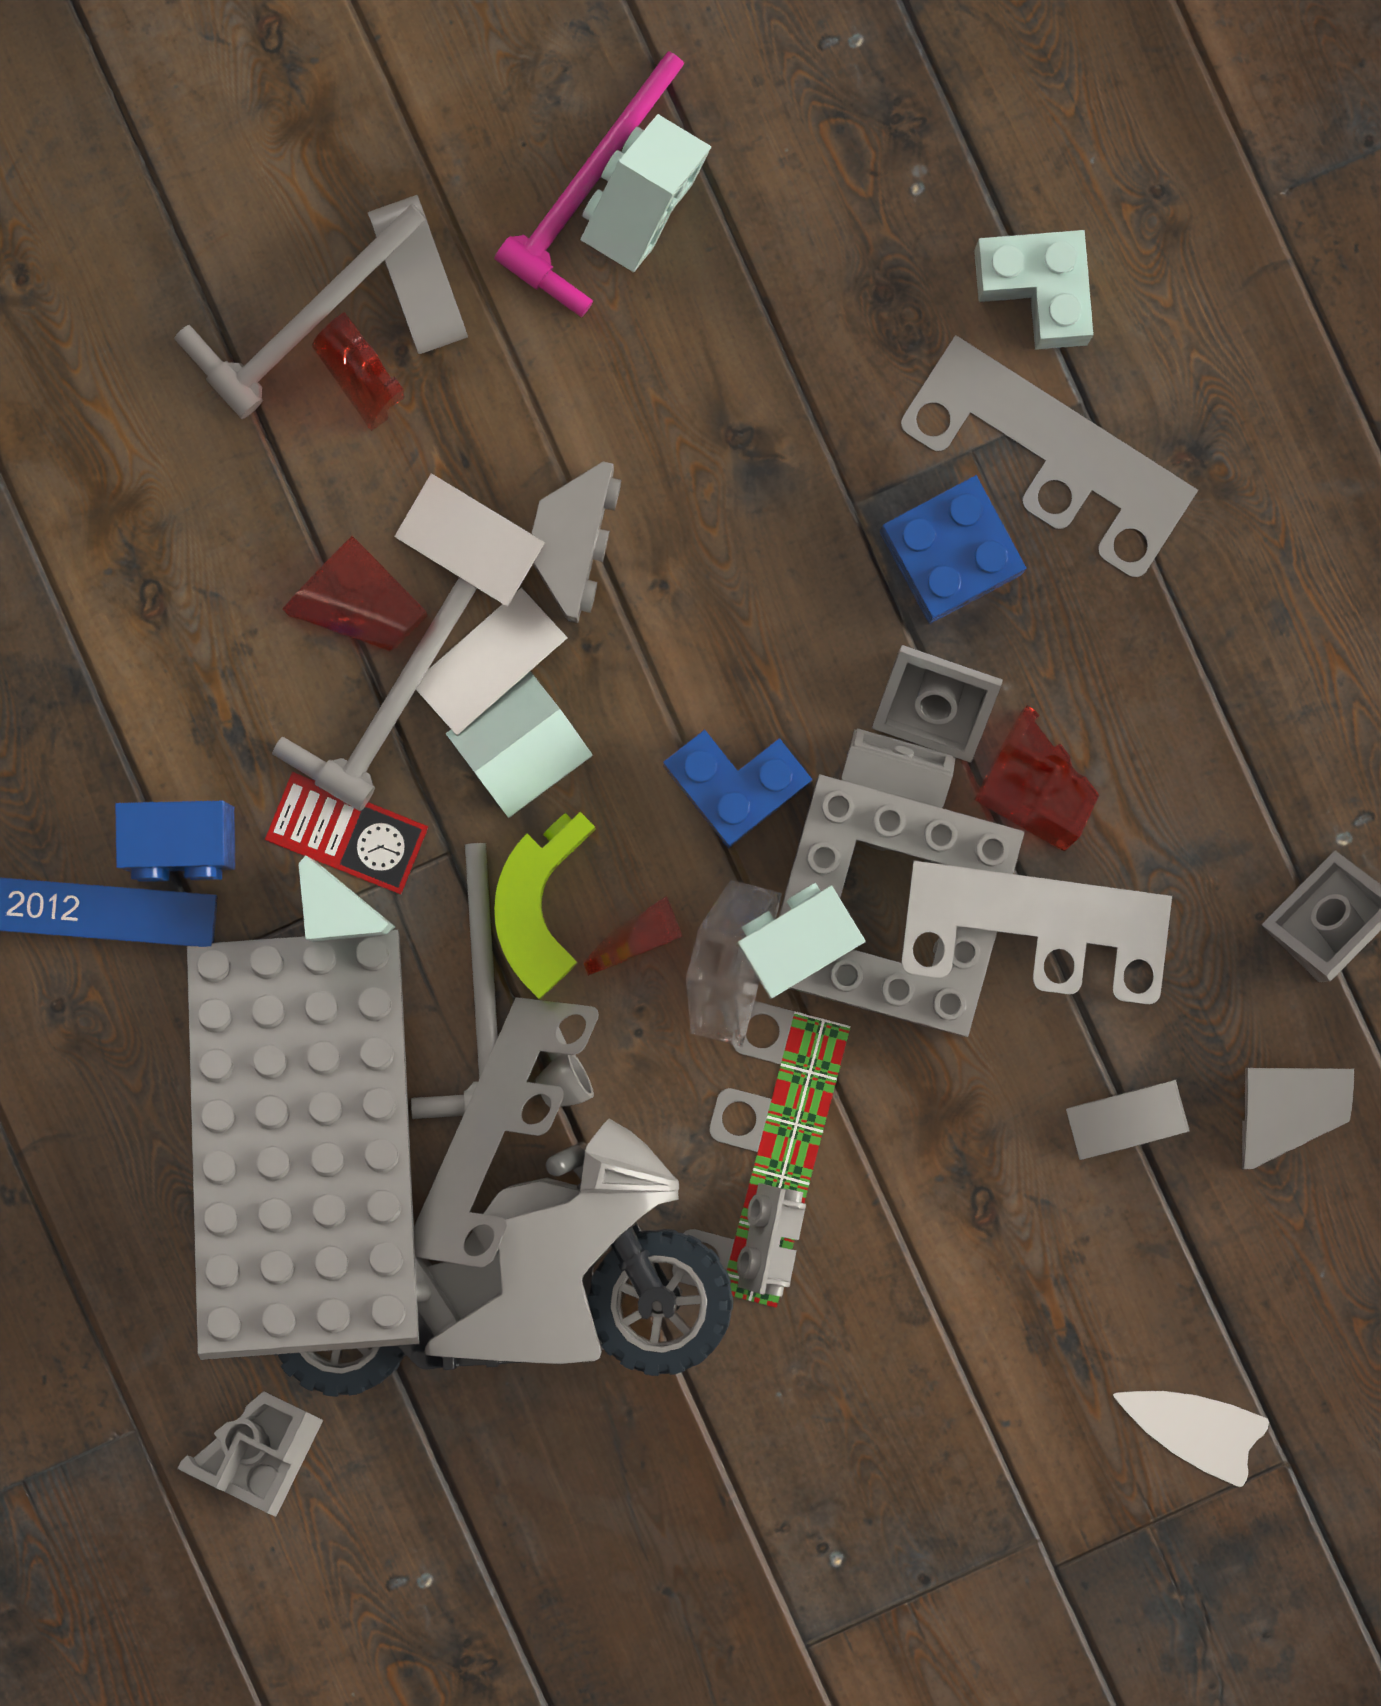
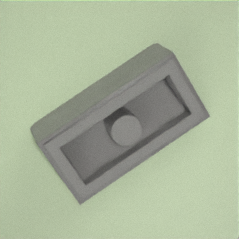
M857 728V730L854 729L842 773V781L942 808L953 777L955 757Z

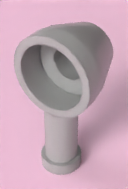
M558 1026L556 1032L557 1040L562 1044H567ZM548 1052L551 1062L537 1076L536 1083L561 1087L564 1097L560 1107L577 1105L593 1098L594 1093L591 1082L576 1055ZM541 1094L545 1103L551 1108L550 1098L547 1095Z

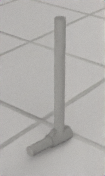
M411 204L245 366L241 363L223 362L190 325L180 330L174 339L208 376L206 381L241 419H244L255 411L263 401L262 386L258 382L426 220V217L414 204Z
M458 578L348 761L340 758L325 762L285 737H281L277 742L272 755L316 780V786L358 811H362L375 790L371 775L366 772L477 588L464 579Z
M486 843L465 844L480 1079L498 1039ZM473 1082L464 1091V1095L411 1098L412 1119L463 1116L478 1082Z

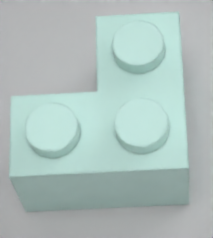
M659 114L656 115L645 130L637 126L627 139L622 152L616 150L608 161L601 175L608 183L604 191L598 189L594 193L583 212L582 217L589 220L580 240L632 272H635L654 248L672 210L693 185L711 146Z
M1085 230L979 238L974 250L979 302L1031 298L1035 350L1088 345L1094 334Z
M814 883L786 901L791 910L774 920L770 911H767L741 927L746 937L738 941L737 944L770 999L866 942L832 885L821 891L818 885Z

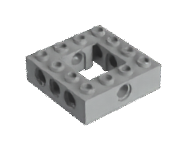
M819 774L779 917L791 910L786 902L789 898L814 883L818 885L821 891L832 885L840 898L856 840L865 842L866 845L877 850H893L924 859L928 863L1013 874L1025 831ZM957 926L952 969L943 978L911 975L903 969L900 962L851 950L789 989L961 1037H968L997 931ZM940 937L935 942L933 948L935 955L932 966L938 964L944 954V944Z

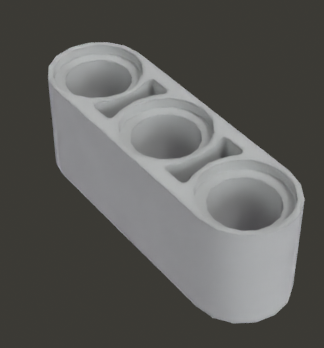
M418 195L369 211L368 214L376 237L411 204H414L424 214ZM425 220L385 259L418 354L468 337L427 220Z

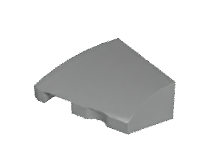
M1245 1068V1121H1242V1169H1254L1324 1133L1348 1123L1353 1102L1354 1069Z
M263 1391L245 1407V1411L240 1418L235 1421L226 1422L214 1432L217 1438L194 1458L187 1455L181 1460L177 1469L276 1517L323 1420Z

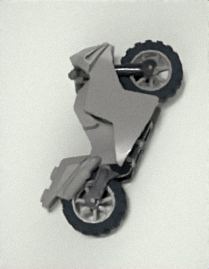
M609 1118L588 1144L581 1142L569 1146L549 1157L546 1162V1169L553 1176H560L574 1170L582 1180L579 1185L542 1178L513 1184L497 1194L484 1212V1215L502 1217L507 1223V1229L496 1255L489 1265L483 1268L448 1262L431 1265L428 1259L415 1257L419 1344L372 1347V1349L370 1347L357 1348L363 1354V1357L344 1363L340 1362L342 1349L332 1350L331 1361L320 1356L316 1351L274 1354V1356L278 1355L283 1363L281 1368L289 1377L294 1376L300 1381L299 1385L307 1390H317L323 1392V1395L333 1397L348 1394L349 1396L357 1395L375 1387L399 1367L403 1357L406 1355L419 1368L424 1370L437 1368L454 1370L461 1366L486 1365L487 1367H498L500 1364L522 1362L551 1364L589 1362L599 1359L601 1350H605L610 1356L613 1355L617 1360L621 1361L619 1364L630 1370L636 1369L651 1376H659V1374L673 1375L700 1364L721 1342L729 1327L731 1311L733 1310L731 1281L727 1271L724 1270L719 1262L720 1259L711 1248L708 1249L696 1237L678 1233L676 1230L671 1229L641 1231L637 1221L661 1203L679 1200V1181L641 1139ZM488 1225L475 1227L464 1243L465 1252L470 1256H479L486 1252L494 1239L493 1229ZM612 1247V1250L609 1253H607V1255L603 1258L602 1262L600 1263L599 1267L596 1269L595 1273H593L595 1264ZM659 1263H669L678 1266L679 1269L672 1279L669 1280L666 1278ZM685 1273H688L695 1282L699 1295L682 1296V1290L679 1288L678 1283ZM628 1278L630 1279L632 1285L626 1283ZM622 1292L639 1298L638 1310L627 1317H624L621 1306ZM700 1304L698 1318L693 1327L690 1328L676 1310L681 1305ZM652 1316L654 1319L650 1340L638 1335L629 1326L641 1318L647 1320ZM663 1317L669 1318L684 1335L671 1341L659 1342Z

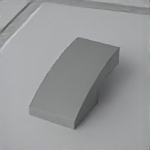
M1176 1080L1128 1091L1120 1095L1066 1109L1080 1160L1190 1131Z

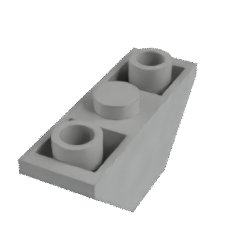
M604 461L541 499L532 530V535L545 542L533 566L566 619L574 623L579 622L581 611L591 613L598 582L588 579L593 560L603 562L610 531L601 529L605 509L615 511L622 482L620 479L613 478L614 464Z

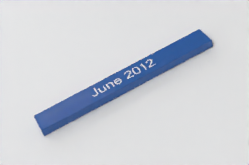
M0 878V931L211 947L212 943H214L218 895Z

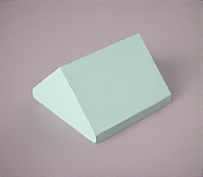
M531 671L460 734L456 735L452 729L446 733L508 818L593 756L564 713Z
M305 855L299 862L306 940L314 942L386 935L395 928L392 923L315 860Z

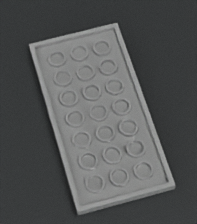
M391 930L386 935L314 942L306 940L305 936L219 942L212 943L211 947L187 946L197 1344L200 1360L419 1344L399 931Z

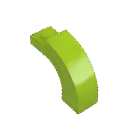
M581 812L573 819L565 813L554 822L543 834L549 841L543 848L527 833L509 855L497 885L494 906L495 924L502 951L515 974L540 1000L578 964L548 930L542 912V896L546 882L552 872L596 830L595 826Z

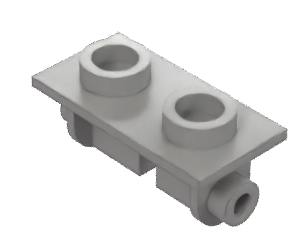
M758 1183L757 1193L751 1199L748 1207L750 1227L746 1247L741 1250L737 1261V1272L739 1275L737 1287L759 1294L781 1297L783 1296L784 1287H790L797 1250L779 1247L781 1237L799 1240L806 1209V1203H802L803 1192Z

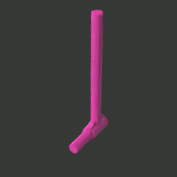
M670 51L665 54L530 238L525 235L509 236L494 257V260L534 289L538 290L541 288L581 318L588 311L593 300L552 271L553 266L551 265L550 253L546 250L600 179L612 155L616 150L620 151L633 130L640 125L683 67L684 62Z

